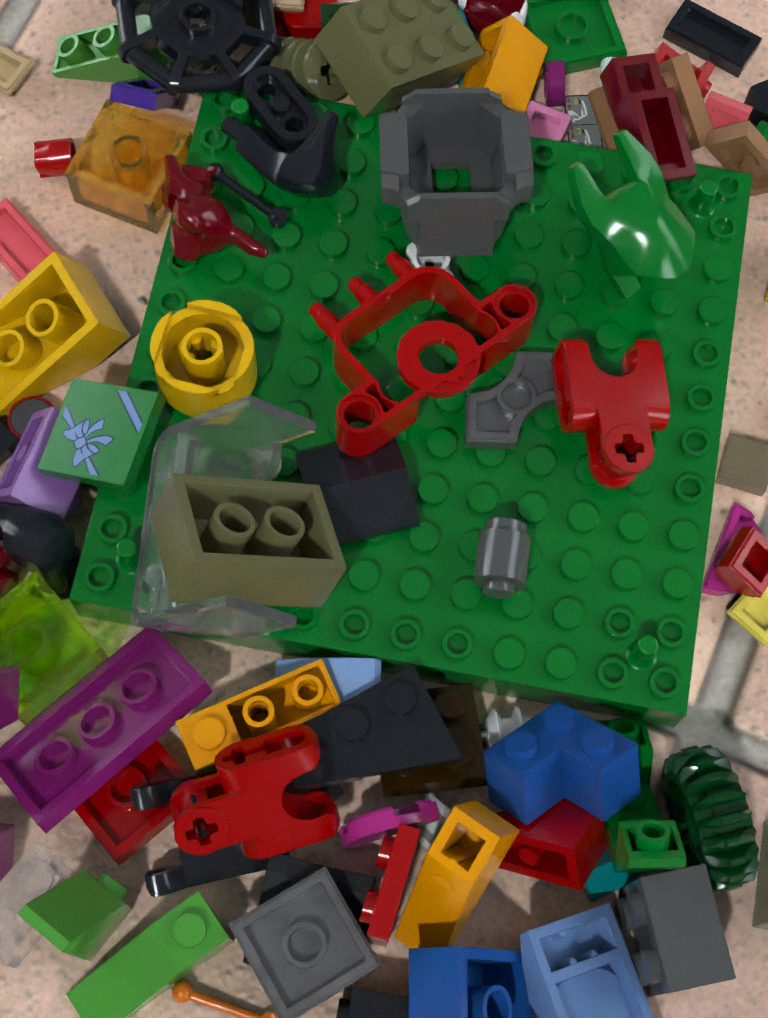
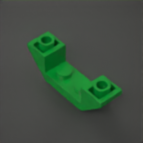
M616 718L613 720H597L602 725L638 744L641 794L604 822L606 841L614 873L668 872L686 867L687 857L675 820L660 819L651 789L650 781L654 751L644 719Z

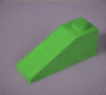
M82 870L25 904L18 915L60 951L91 961L133 908L122 900L128 890L104 870L98 878H95L86 870Z
M197 891L142 931L71 989L67 996L81 1018H129L234 941L205 897Z

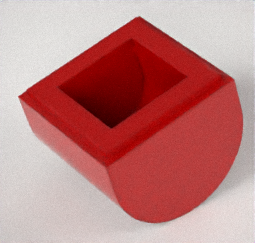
M753 526L740 527L714 568L715 576L725 586L741 595L761 598L768 587V540Z

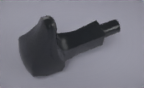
M328 110L322 115L314 130L292 152L280 149L255 125H245L232 115L227 116L223 120L221 131L236 141L235 150L256 171L280 190L301 198H324L330 196L338 187L341 175L336 141L339 115L333 110Z
M0 503V540L3 541L5 554L17 565L44 581L52 591L57 593L68 591L72 581L69 566L72 550L75 545L73 527L60 515L44 509Z

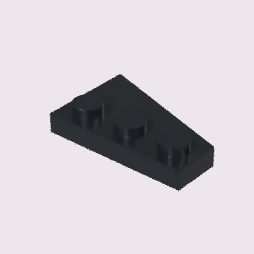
M411 665L304 723L303 725L312 728L318 736L320 760L314 770L294 778L292 783L295 789L304 791L360 781L371 776L394 772L398 774L416 771L417 768L444 763L449 765L465 762L417 670L414 665Z

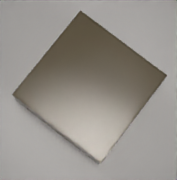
M730 433L725 441L715 483L762 497L768 486V444Z

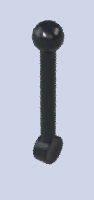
M210 163L207 166H217V171L212 176L211 181H220L267 215L269 224L272 227L279 229L287 224L288 214L285 209L269 206L226 175L219 163Z

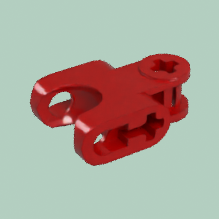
M562 339L558 342L551 359L560 427L565 433L585 434L588 467L591 476L598 484L614 490L625 488L636 478L637 474H640L651 464L654 458L651 432L665 430L670 418V399L660 343L655 339H636L625 352L622 358V376L617 377L599 370L593 362L586 341L583 339Z
M299 724L233 743L223 748L215 756L214 764L217 773L198 779H191L180 784L173 791L170 798L171 816L175 821L173 825L174 838L179 848L188 854L199 856L240 843L241 850L246 857L260 860L321 842L334 836L340 826V815L337 805L327 793L315 791L294 794L284 790L294 778L314 770L320 760V743L315 731L309 726ZM192 796H196L197 803L192 804ZM201 829H206V837H202Z

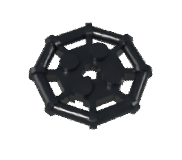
M272 0L111 1L117 15L120 46L117 50L118 56L123 63H131L168 90V96L179 98L180 94L230 92L233 96L242 93L246 75L251 70L263 66L270 57L277 56L282 46V41L277 36ZM251 7L255 9L258 29L245 25V18L243 19L244 10ZM137 12L148 15L151 30L139 35L137 33L135 16ZM201 15L206 17L205 25L201 27L190 25L187 19L188 16L195 19ZM241 44L252 46V50L234 66L229 56ZM157 47L176 61L173 71L147 51ZM213 65H217L221 72L185 75L188 66L197 71H204L210 69Z

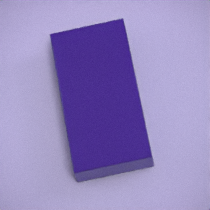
M140 77L112 84L109 101L156 111L179 105L180 96L179 98L168 96V90L157 82Z

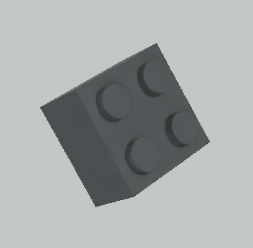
M706 864L640 877L621 888L624 898L617 900L618 912L624 930H632L637 953L631 954V960L641 986H646L648 997L736 979Z

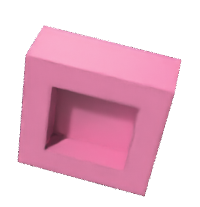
M530 100L525 111L528 114L530 136L563 142L570 127L572 116Z

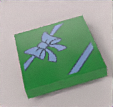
M73 378L37 469L45 476L132 493L166 400L159 392Z

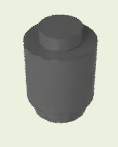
M505 517L490 518L485 522V529L479 532L473 582L483 588L482 593L488 597L509 599L514 597V592L524 590L526 587L531 538L526 534L527 525L522 521Z

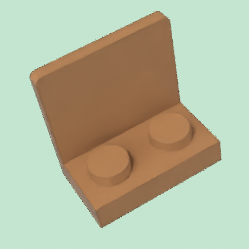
M688 52L666 60L659 64L658 67L664 88H674L690 150L692 151L705 146L707 133L709 130H713ZM602 86L590 91L588 99L605 148L618 151L613 135L619 130Z

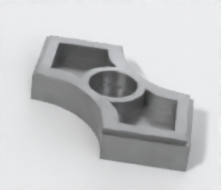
M516 351L513 368L499 385L487 391L466 395L464 448L515 450L519 430L525 421L542 409L557 406L551 366L553 353Z

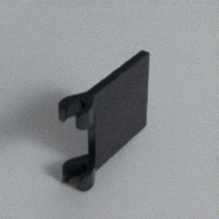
M217 770L171 780L135 785L130 789L131 802L135 809L139 811L169 804L173 791L180 784L191 779L215 774ZM192 796V804L197 803L196 796ZM201 829L202 837H206V829ZM240 843L199 856L188 854L179 848L182 865L148 870L145 873V883L152 897H160L188 887L266 870L269 858L259 860L246 857L241 850ZM289 852L282 853L283 855L290 856Z

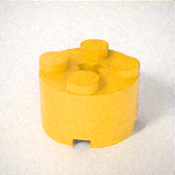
M196 300L186 303V308L174 314L170 311L163 316L152 333L150 354L160 391L169 405L188 416L196 418L231 417L237 413L239 407L249 398L257 380V362L251 331L242 320L241 315L224 303L212 300Z

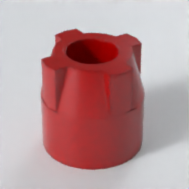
M72 138L34 142V164L40 174V178L77 175L78 157Z

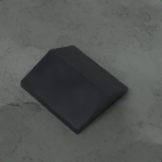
M395 437L365 457L347 455L340 450L338 445L295 455L302 484L320 485L339 546L420 526L407 466Z

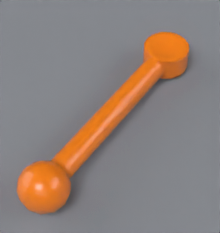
M178 981L172 987V997L178 1003H185L190 1000L237 1018H279L274 1012L269 1011L261 1014L193 990L192 985L187 981Z

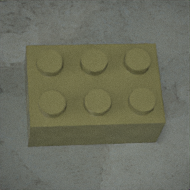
M360 0L341 6L314 39L363 119L400 105L402 97L415 91V89L445 88L455 84L485 54L476 41L473 32L466 25L451 0Z
M172 473L151 513L171 602L322 607L347 569L320 485Z

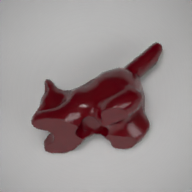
M165 155V184L161 185V194L164 208L173 214L174 220L171 223L170 243L172 253L178 259L185 262H194L200 256L216 254L229 243L234 244L251 256L266 258L270 254L265 246L233 224L224 204L211 193L214 189V183L211 181V178L216 173L217 166L212 165L207 168L188 164L179 166L174 155Z

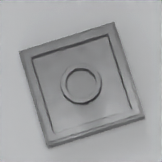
M326 867L321 868L228 924L279 1018H298L381 967V963Z

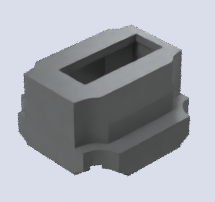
M489 88L415 89V91L402 97L401 107L397 111L395 109L389 113L379 114L381 203L391 204L401 210L408 239L416 245L418 256L492 255L494 243L500 238L511 210L522 202L532 201L534 186L533 159L528 114L509 107L507 110L502 105L501 96L490 91ZM432 169H469L470 192L433 193Z

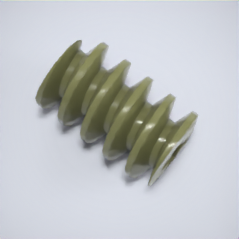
M278 36L282 41L280 52L277 56L270 57L263 66H272L282 70L301 94L307 98L333 101L341 98L346 93L345 88L314 39Z

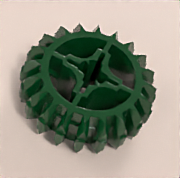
M695 745L683 748L681 752L669 755V758L665 759L661 775L663 787L661 790L665 797L666 804L664 807L667 810L669 820H675L687 857L686 867L706 864L713 892L720 891L723 893L731 891L753 881L759 866L757 858L759 847L755 839L757 831L753 826L752 811L748 807L746 793L741 789L738 775L732 771L731 762L724 757L717 747L713 748L711 745L702 747Z

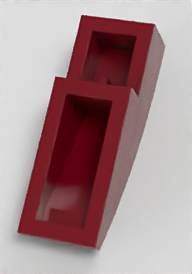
M655 53L612 58L600 74V79L618 130H627L651 153L662 171L665 183L693 179L697 172L673 87L664 88Z

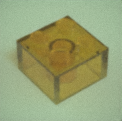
M106 99L65 172L74 202L158 234L169 213L164 208L161 194V185L165 184L164 158L168 154L174 155L179 166L185 164L192 140L191 130Z

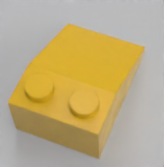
M56 251L47 256L0 300L1 417L8 414L12 406L20 399L29 396L40 397L98 366L131 336L89 268Z

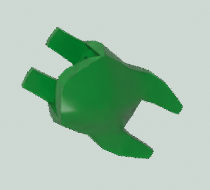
M622 129L613 135V139L625 167L628 183L604 195L581 162H576L568 168V179L573 203L586 233L593 236L598 242L602 268L619 296L626 299L641 288L636 276L647 279H672L683 275L691 265L695 250V231L680 209L669 198L662 171L651 153L627 130Z

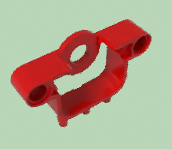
M392 251L386 256L385 262L399 280L377 293L368 283H364L360 277H352L348 281L347 287L361 305L345 315L341 320L320 302L313 303L309 308V314L315 319L316 325L334 343V370L339 379L351 390L350 393L339 401L336 408L335 437L340 450L353 457H365L373 453L416 422L420 400L426 396L432 398L453 397L466 391L476 380L478 374L485 373L524 345L530 337L537 309V299L533 292L522 285L507 284L479 302L446 270L434 266L416 269L406 258H402L396 251ZM422 300L437 302L461 326L443 320L425 321L412 327L401 338L396 352L397 370L405 384L415 392L400 403L390 400L381 392L379 381L363 367L348 351V348L413 303ZM506 315H513V316H516V317H518V318H511V317H508V316H506ZM472 335H481L487 341L479 346ZM441 344L455 352L458 357V364L452 371L447 373H432L426 370L420 363V352L430 345ZM355 421H361L368 424L369 426L365 428H355L350 426L349 424Z

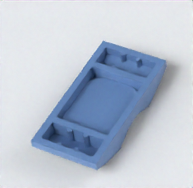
M610 903L519 934L528 1001L539 1018H654Z

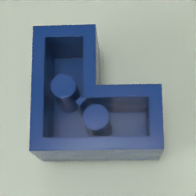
M559 700L483 752L489 802L525 825L530 824L564 798L605 822L641 794L638 744Z

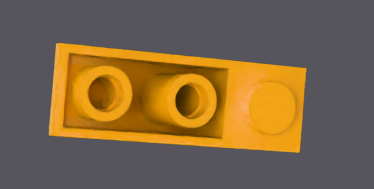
M321 658L177 720L175 723L196 773L199 774L216 770L214 764L215 756L226 746L288 726L304 724L342 702Z
M477 800L454 806L426 854L394 937L410 949L452 947L520 830Z

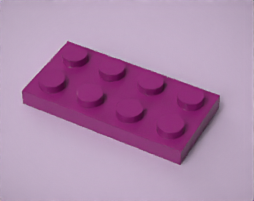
M150 624L0 747V777L35 823L45 833H48L176 724L175 721L182 719L213 691L196 670Z

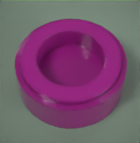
M563 60L547 61L544 65L545 105L548 107L564 106L565 67Z

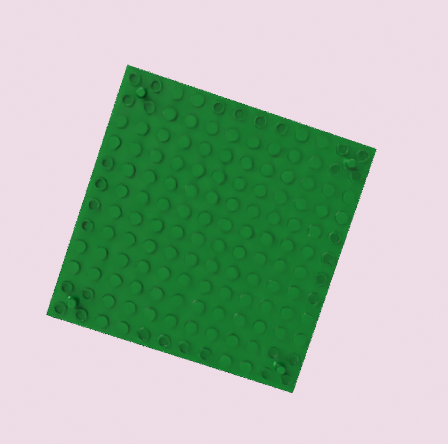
M230 92L204 93L185 164L207 168L210 163H219L226 175L269 206L285 209L288 214L287 224L279 229L272 227L269 224L267 215L220 181L213 182L214 189L211 193L224 204L233 224L265 246L270 254L266 258L251 256L234 244L229 243L216 254L203 255L194 262H185L178 259L171 250V223L174 220L173 214L171 215L126 387L159 392L162 395L150 354L152 333L163 316L170 311L174 314L186 308V303L196 300L221 302L232 307L241 315L254 340L257 380L249 398L239 407L237 413L228 418L191 417L179 412L165 402L132 493L99 486L69 597L78 615L146 628L151 624L158 631L301 658H376L382 660L381 673L391 675L414 665L423 681L450 686L472 684L473 690L551 705L559 700L577 710L631 720L644 719L646 723L674 728L687 715L752 174L695 165L697 175L693 179L666 182L665 185L669 198L680 209L695 231V250L690 268L683 275L672 279H647L636 276L641 288L625 299L619 296L602 268L598 242L593 236L586 233L585 227L575 209L568 179V168L576 162H581L592 176L600 191L604 195L608 194L615 188L628 183L625 167L619 152L530 136L534 182L532 201L522 202L511 210L500 238L494 243L492 255L453 256L450 260L449 270L479 302L507 284H518L530 289L537 299V309L529 339L524 345L485 373L478 374L476 380L466 391L453 397L432 398L426 396L420 400L416 422L395 436L407 466L420 526L340 546L347 569L322 607L171 602L151 519V513L171 474L178 473L302 484L295 455L337 445L335 437L336 408L339 401L351 392L339 379L334 370V343L316 325L315 319L309 314V308L313 303L320 302L341 320L345 315L361 305L354 298V294L348 289V281L352 277H360L364 283H368L377 293L381 292L399 280L392 273V269L386 264V256L390 252L396 251L402 258H406L410 262L406 255V249L412 243L408 239L401 210L391 204L381 203L379 114L389 113L388 111H382L363 119L356 106L305 97L316 111L318 122L328 110H333L339 115L336 141L341 175L338 187L330 196L324 198H301L280 190L256 171L235 150L236 141L221 131L223 120L227 116L232 115L245 125L259 127L274 142L251 113L249 103L244 99L243 92L234 96ZM268 94L260 96L263 99L273 98V96ZM289 128V129H288V131H290V132H299V131H300V130L297 129V128ZM277 145L280 149H282V150H284V151H286V152H292V151H290V150H286V149L280 147L279 145ZM432 169L433 193L470 192L469 169ZM426 262L425 265L434 266V263ZM422 300L413 303L350 346L348 351L379 381L380 390L383 395L390 400L400 403L415 392L405 384L397 370L396 352L401 338L412 327L425 321L443 320L461 325L437 302ZM506 315V316L511 317V318H518V317L513 316V315ZM472 335L479 346L487 341L481 335ZM562 339H583L588 343L593 362L599 370L608 375L619 377L622 376V358L636 339H655L660 343L670 399V418L665 430L651 432L654 445V458L651 464L640 474H637L636 478L625 488L614 490L598 484L591 476L588 467L585 434L563 432L559 424L557 406L542 409L525 421L519 430L515 450L464 448L466 395L487 391L499 385L511 372L516 351L554 353L558 342ZM436 344L424 348L419 354V361L429 372L443 374L452 371L457 366L458 357L449 347ZM355 421L349 424L350 426L355 428H365L369 426L368 424L361 421ZM505 517L522 521L527 525L526 534L531 538L526 587L524 590L514 592V597L509 599L488 597L482 593L483 588L473 582L479 532L485 529V522L490 518Z

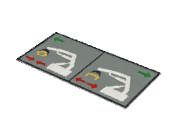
M588 95L565 96V113L572 116L570 127L567 131L568 143L604 149L603 139Z

